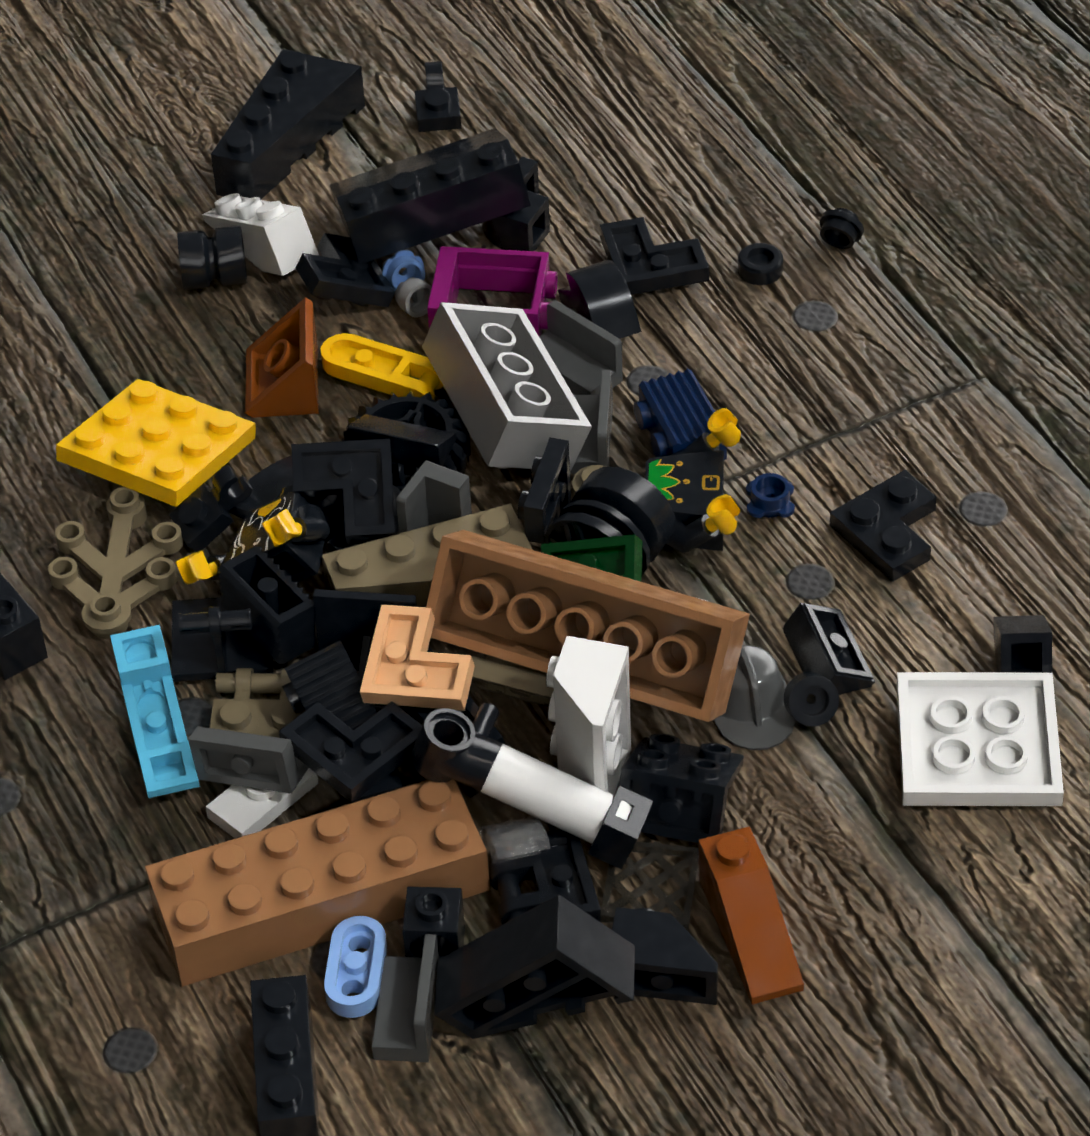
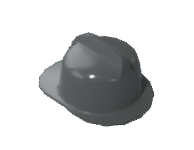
M742 645L726 713L714 719L715 725L723 738L737 747L751 751L768 750L782 744L792 734L796 719L787 712L784 705V692L787 685L779 670L777 661L768 651L761 647Z

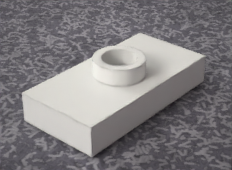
M308 768L292 793L231 785L205 806L207 818L235 839L259 832L318 784V775Z

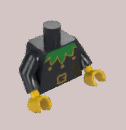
M727 408L719 409L710 416L707 427L711 434L705 432L685 449L668 456L650 458L646 461L645 479L654 484L665 496L675 515V531L666 545L681 553L689 552L694 548L723 551V534H731L737 527V521L734 517L739 515L740 508L730 495H723L724 450H720L719 445L722 444L725 447L735 446L740 441L741 432L736 427L738 419Z

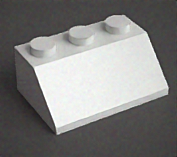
M566 636L560 656L552 655L547 670V687L554 688L549 704L548 720L556 722L551 736L550 754L557 756L559 770L615 795L620 784L621 768L627 761L631 751L629 646Z

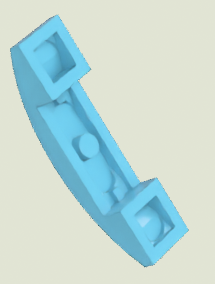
M160 624L110 635L148 798L200 787L181 716Z

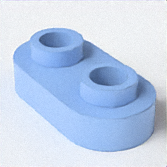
M353 916L347 918L335 927L331 936L324 989L329 1008L342 1017H361L370 1013L378 1005L384 959L387 956V941L383 926L371 917ZM360 948L367 949L363 953L355 950ZM350 993H359L355 996H347Z

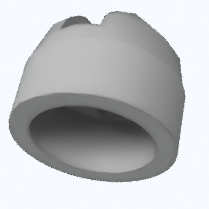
M411 277L397 286L395 300L399 307L410 316H424L428 313L427 307L432 286L422 279Z

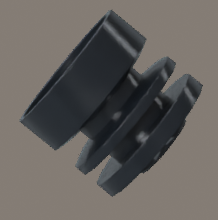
M602 467L591 472L577 490L571 502L563 508L559 517L550 525L544 540L546 544L635 534L643 541V576L650 562L655 560L674 533L675 515L665 496L654 484L638 473L621 467Z

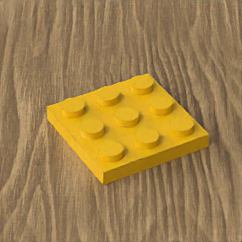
M137 379L57 443L56 460L177 507L255 439L256 423L236 416L232 412L223 411L196 401L192 397L183 396L164 389L152 382Z

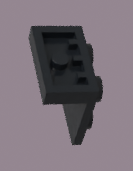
M653 734L650 737H644L622 766L619 784L653 801L641 832L699 843V839L722 834L728 790L743 767L744 756L731 753V748L717 743H705L698 747L682 744L678 737L669 734Z

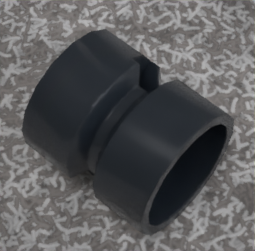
M241 226L216 228L212 237H208L203 230L177 232L184 290L209 287L212 279H217L222 286L247 284Z

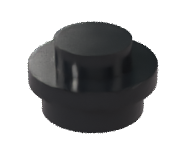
M844 208L825 211L819 222L821 238L829 245L839 249L851 248L855 242L861 239L864 233V227L857 215Z

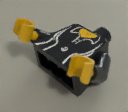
M287 486L281 490L279 498L250 511L245 516L227 554L214 555L206 559L203 550L177 560L176 565L184 583L187 585L209 578L211 580H220L218 576L221 573L218 569L221 564L258 546L262 547V552L268 553V558L274 559V564H280V570H285L286 576H291L292 582L298 583L318 574L324 541L330 533L329 525L321 509L308 502V496L302 497L299 493L293 492V486Z

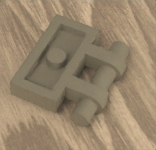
M237 668L236 673L216 674V693H235L234 699L213 700L209 728L279 738V731L305 712V710L295 714L282 686L291 682L285 668L282 669L281 673H254L253 668ZM254 693L280 694V700L253 699Z

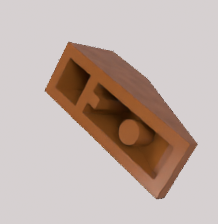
M750 826L699 839V882L751 1004L804 991V982L771 875Z

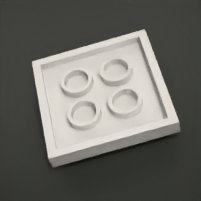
M897 672L903 806H1062L1064 791L1053 673Z

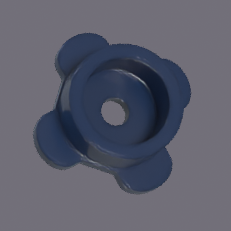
M766 473L759 475L746 486V494L750 496L751 501L747 504V513L754 518H773L777 516L786 518L791 516L795 511V505L790 501V495L794 492L793 484L779 474Z

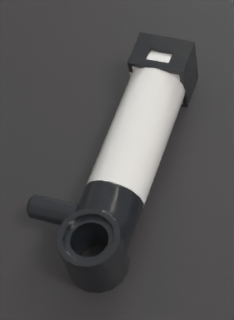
M491 703L481 704L472 722L460 711L450 708H439L430 712L425 718L411 753L412 765L421 776L434 782H448L454 779L592 843L588 852L589 855L622 870L639 837L652 806V800L620 785L615 795L490 738L489 735L499 716V710Z

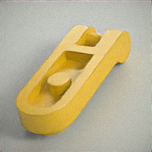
M348 333L329 337L320 348L324 371L344 381L389 395L393 392L397 397L407 396L411 390L415 397L420 398L430 392L433 400L435 398L434 390L443 387L428 357Z

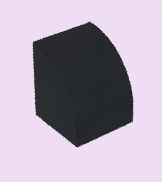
M1044 615L993 617L997 672L1052 673V630Z

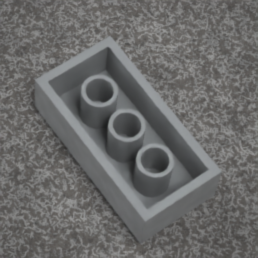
M441 302L422 348L487 466L499 469H532L535 457L543 456L551 437L569 440L571 471L592 426L524 310Z

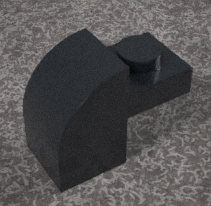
M522 156L519 159V164L531 206L482 223L486 238L503 250L535 251L550 232L549 197L539 194L538 161Z
M606 260L566 273L569 286L558 290L563 305L568 308H576L578 314L619 339L642 332L630 290L615 263L611 260Z

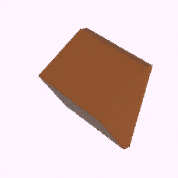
M306 297L246 349L245 414L252 418L319 414L318 344L313 301Z

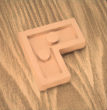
M381 604L360 688L362 700L364 703L388 705L390 702H394L397 706L436 709L450 708L465 711L475 668L472 656L427 652L435 622L431 608Z

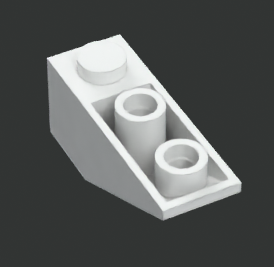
M234 193L218 199L214 203V209L202 214L204 221L214 230L216 228L241 226L245 257L263 272L284 276L296 269L295 267L302 253L319 256L301 207L282 204L281 201L260 200L259 197H242L238 193Z

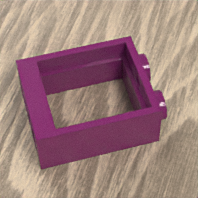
M440 246L427 307L429 329L440 303H457L459 289L533 293L530 309L523 310L538 336H541L543 330H548L547 305L550 303L548 298L556 299L558 286L557 271H550L549 252Z

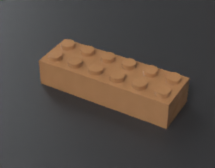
M466 530L442 536L426 608L432 609L435 617L431 638L547 673L552 655L560 656L566 636L629 646L631 699L706 722H710L726 713L750 613Z
M454 779L448 782L426 780L145 866L152 905L182 987L330 941L335 927L341 921L353 916L371 917L380 924L404 918L407 887L462 888L463 899L490 891L487 850Z

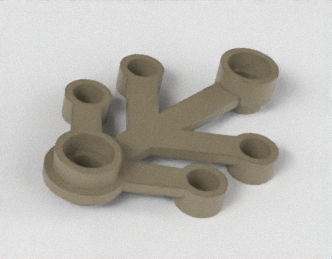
M126 487L115 489L106 503L108 519L112 526L106 557L86 540L84 527L79 522L67 521L60 524L55 530L58 549L63 553L73 555L102 581L100 593L80 578L77 562L73 558L58 557L51 561L48 566L51 585L56 589L65 590L83 606L81 614L85 627L94 636L101 639H111L110 635L125 632L132 618L131 609L157 592L168 590L176 584L177 573L175 564L171 559L163 556L174 554L183 546L179 525L174 522H162L153 528L152 541L128 555L132 530L144 524L147 519V511L144 497L139 492ZM146 568V578L122 591L124 581ZM62 572H69L67 574L60 575V573Z

